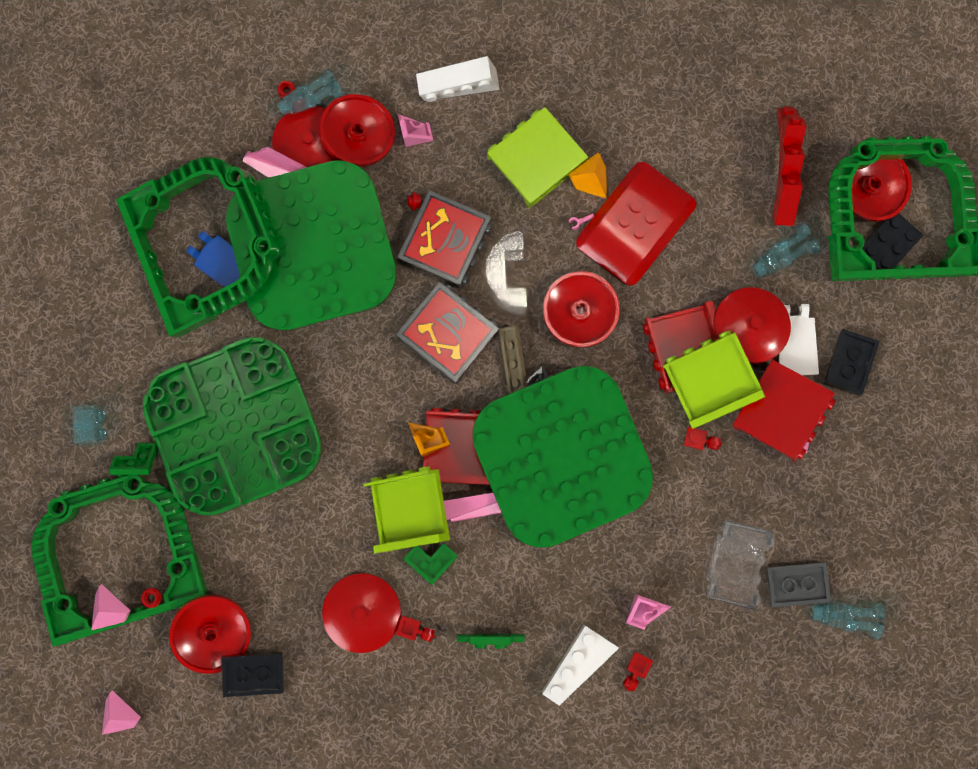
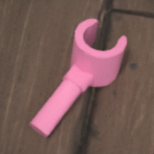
M590 214L580 219L572 217L568 222H578L576 226L572 227V230H577L580 224L592 219L594 215Z

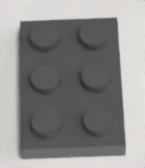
M826 562L766 568L771 607L831 602Z

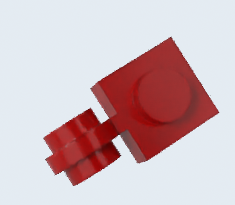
M687 427L683 446L702 451L705 443L708 444L707 448L719 450L722 443L721 439L710 436L709 439H706L707 431Z
M402 616L396 635L415 641L417 634H420V639L431 642L432 638H435V630L423 627V630H420L421 621Z
M637 652L633 653L626 670L633 674L632 676H626L623 682L625 690L635 691L639 683L636 680L637 676L643 679L646 678L653 663L652 660Z

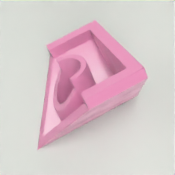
M397 114L405 147L433 140L428 122L424 124Z
M102 584L98 587L95 595L91 630L123 623L127 620L131 611Z
M635 594L626 623L645 630L647 624L667 611L671 606Z
M114 691L109 693L105 702L102 735L134 728L141 719Z

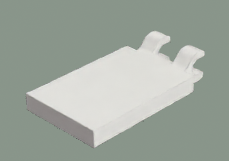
M809 304L798 306L799 316H790V305H784L790 317L791 332L786 346L777 355L778 363L802 376L818 375L815 318H809Z

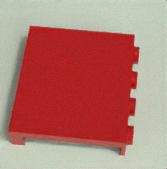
M713 301L705 302L702 306L651 319L647 317L644 321L645 324H642L644 334L649 337V351L653 353L655 358L653 360L654 369L660 375L658 379L659 387L661 390L664 389L665 394L675 391L665 368H663V364L666 363L665 359L673 355L680 357L684 355V350L691 347L697 349L702 346V342L708 339L716 340L713 331V319L716 311Z
M772 359L759 380L765 397L744 406L733 423V429L738 432H745L793 459L792 462L795 463L797 459L801 460L806 452V449H804L806 443H811L817 433L814 430L817 425L821 427L825 421L826 416H824L826 410H831L836 402L833 399L835 393Z
M431 408V411H426V426L443 427L450 443L449 446L424 456L423 467L430 466L431 470L439 469L441 483L490 486L472 441L473 426L480 411L469 410V413H461L459 409H450V412H442L441 408Z

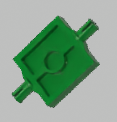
M513 633L457 634V642H469L470 645H475L477 649L487 648V645H495L497 649H505L507 645H511L513 642H525V635Z

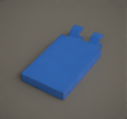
M202 231L198 237L206 243L205 247L201 252L192 246L186 251L197 260L194 265L223 287L237 281L240 278L233 247L218 235L213 239Z

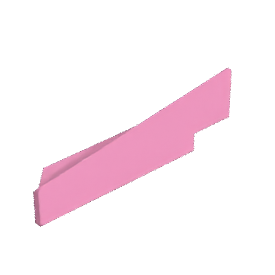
M269 147L261 148L260 151L256 152L248 151L243 158V162L268 178L307 168Z
M493 493L444 501L447 520L451 519V522L501 513Z

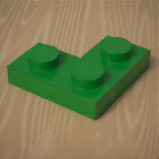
M138 443L133 456H114L109 467L110 475H149L158 451L157 444Z
M443 543L432 557L419 546H415L404 557V560L427 582L433 585L456 560L458 555Z

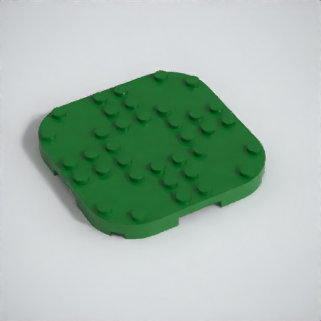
M330 161L256 181L257 191L263 197L264 208L270 214V223L278 234L277 240L280 245L278 255L273 257V268L270 269L267 283L264 284L259 293L250 300H247L251 313L258 321L276 330L291 331L374 309L389 298L396 284V264L375 186L363 169L346 161ZM235 194L227 208L226 223L241 277L246 273L252 262L248 248L252 234ZM266 244V246H265V250H266V251L268 250V247H269L268 244Z
M245 338L192 362H184L167 369L151 381L147 394L144 395V417L167 472L165 474L177 501L184 508L194 513L209 516L224 514L288 488L308 478L314 472L321 459L322 439L294 366L287 353L281 347L264 338Z
M579 366L564 370L490 402L480 411L475 420L472 430V441L478 459L507 527L517 539L527 545L542 548L555 546L627 515L639 508L651 491L653 483L652 467L621 391L612 377L600 369Z

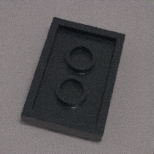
M898 213L894 217L885 220L864 243L862 249L875 261L876 270L893 269L924 235Z
M842 329L824 384L859 396L863 395L880 341Z
M283 652L223 655V697L284 693Z

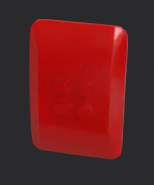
M639 162L634 165L576 240L577 248L628 286H633L638 283L695 210L696 201L691 195L648 163Z

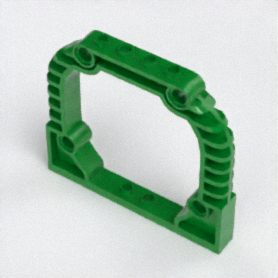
M912 136L901 139L886 137L883 140L870 137L852 147L850 154L836 165L829 178L828 186L829 217L831 222V235L828 236L832 282L978 275V217L976 214L975 183L973 182L972 172L967 168L965 161L957 157V153L948 150L946 141L939 138L931 139V136H923L919 139H913ZM918 159L926 167H939L948 179L951 190L954 231L946 238L949 250L939 262V267L923 268V265H913L911 268L905 269V266L901 265L894 266L893 269L876 270L875 261L862 249L865 242L863 236L855 232L852 182L857 169H864L877 160ZM849 239L853 242V247L850 246Z
M200 157L191 160L189 163L180 166L160 179H152L116 199L169 337H182L217 319L216 316L250 300L267 283L270 269L273 268V257H276L280 251V245L277 240L278 234L270 223L271 217L264 208L263 197L257 191L255 178L248 171L232 166L228 162L215 157ZM217 177L225 189L236 194L252 234L248 245L252 262L246 273L237 281L208 296L191 294L185 300L170 296L163 278L164 273L159 268L157 256L152 250L146 232L152 229L158 212L163 213L168 210L171 198L204 180ZM266 244H268V245H269V247H268V250H267V251H266V250H265V246H266Z
M117 475L115 480L104 479L98 481L99 485L92 486L89 484L81 486L80 490L73 492V490L62 492L60 497L54 498L49 502L48 513L41 518V521L34 530L31 550L34 568L43 596L41 604L53 647L182 607L193 598L209 595L183 507L169 489L160 484L147 482L140 475ZM137 479L139 486L134 490L132 483ZM120 496L130 500L147 498L157 506L163 518L173 555V560L167 565V573L172 578L163 595L165 603L154 608L145 609V606L135 608L133 613L128 615L125 622L91 630L93 618L77 609V597L73 594H67L55 553V538L60 525L74 520L79 509ZM60 503H62L64 506V509L61 513L58 511V506ZM177 563L183 566L181 573H177L175 570ZM65 599H67L69 602V606L67 609H65L63 606V601Z

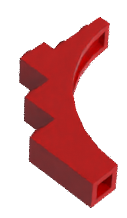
M785 106L783 108L778 107L776 114L780 147L777 190L772 217L775 225L794 226L803 188L800 174L805 157L802 144L806 123L804 118L798 115L797 109Z

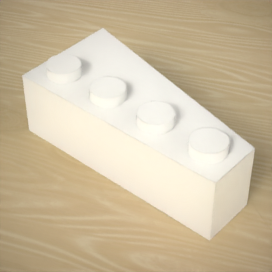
M488 56L416 74L419 95L427 102L440 98L500 90L497 70Z
M583 625L542 690V694L560 706L619 647Z

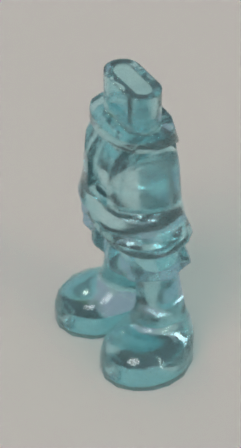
M328 68L324 70L322 76L307 86H304V84L301 87L298 86L276 104L283 116L288 113L292 115L294 112L298 113L316 107V104H321L320 100L333 95L337 99L344 96L337 80H335L332 71ZM327 85L326 87H324V88L318 90L317 92L313 93V91H315L316 89H318V88H320V87H322V86Z
M800 222L796 226V232L788 240L782 238L781 242H777L762 258L758 259L757 263L752 265L760 278L766 274L770 275L783 268H787L788 265H792L794 259L805 253L818 254L821 252V247L814 238L808 239L802 245L789 252L792 246L811 236V231L804 222Z
M882 602L875 603L873 608L852 607L846 603H823L822 606H813V621H820L821 624L844 629L848 632L851 630L855 633L856 629L871 632L872 638L876 640H881L883 622H868L853 618L858 616L884 620L885 610Z

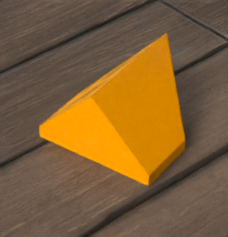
M597 153L568 175L575 189L607 198L606 166L601 155Z
M408 422L412 436L423 457L450 445L443 427L436 428Z

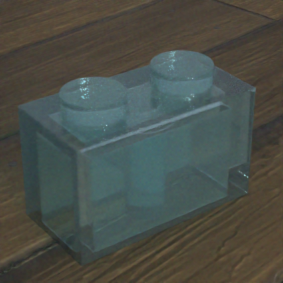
M98 405L73 407L74 445L80 447L103 445L106 433L102 427V421L105 420V412L102 410V407Z

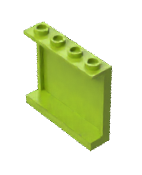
M546 107L542 110H536L527 122L522 121L513 133H507L502 138L503 141L498 145L496 143L493 144L487 153V159L493 161L522 195L529 208L569 178V173L588 160V156Z
M730 330L719 334L720 338L712 341V339H708L702 342V346L697 349L691 347L684 350V355L680 357L673 355L665 359L666 363L663 364V368H665L689 418L692 429L765 397L735 331L732 333Z
M430 466L418 468L419 472L414 473V470L403 471L402 476H398V473L386 475L387 479L382 480V477L371 478V482L363 484L364 487L371 486L380 545L373 546L374 554L450 540L439 469L431 470Z

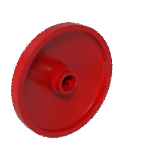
M349 94L335 99L326 107L321 117L319 132L324 148L334 159L350 162L358 167H367L378 163L389 153L394 142L395 126L390 113L380 102L369 96Z
M307 105L286 113L274 129L272 137L273 150L306 167L337 161L326 151L320 138V121L325 108Z
M903 159L877 160L864 169H857L852 182L853 215L864 221L880 222L894 217L903 210L909 201L912 190L911 175Z
M586 271L571 272L557 279L547 291L543 303V317L550 333L563 344L576 348L592 347L604 341L616 327L620 314L619 300L613 287L601 276Z
M747 287L730 293L722 300L714 314L713 331L716 340L720 338L719 334L730 330L731 333L735 331L749 363L759 364L771 360L784 349L790 337L791 321L786 307L774 294L764 289Z
M366 573L349 575L338 581L328 592L322 610L323 624L329 637L339 647L354 653L372 652L383 647L395 635L401 619L400 601L395 590L384 579Z
M209 594L193 598L177 611L172 620L169 632L171 650L183 666L194 672L203 674L222 672L223 655L245 654L251 636L249 619L243 608L228 597Z

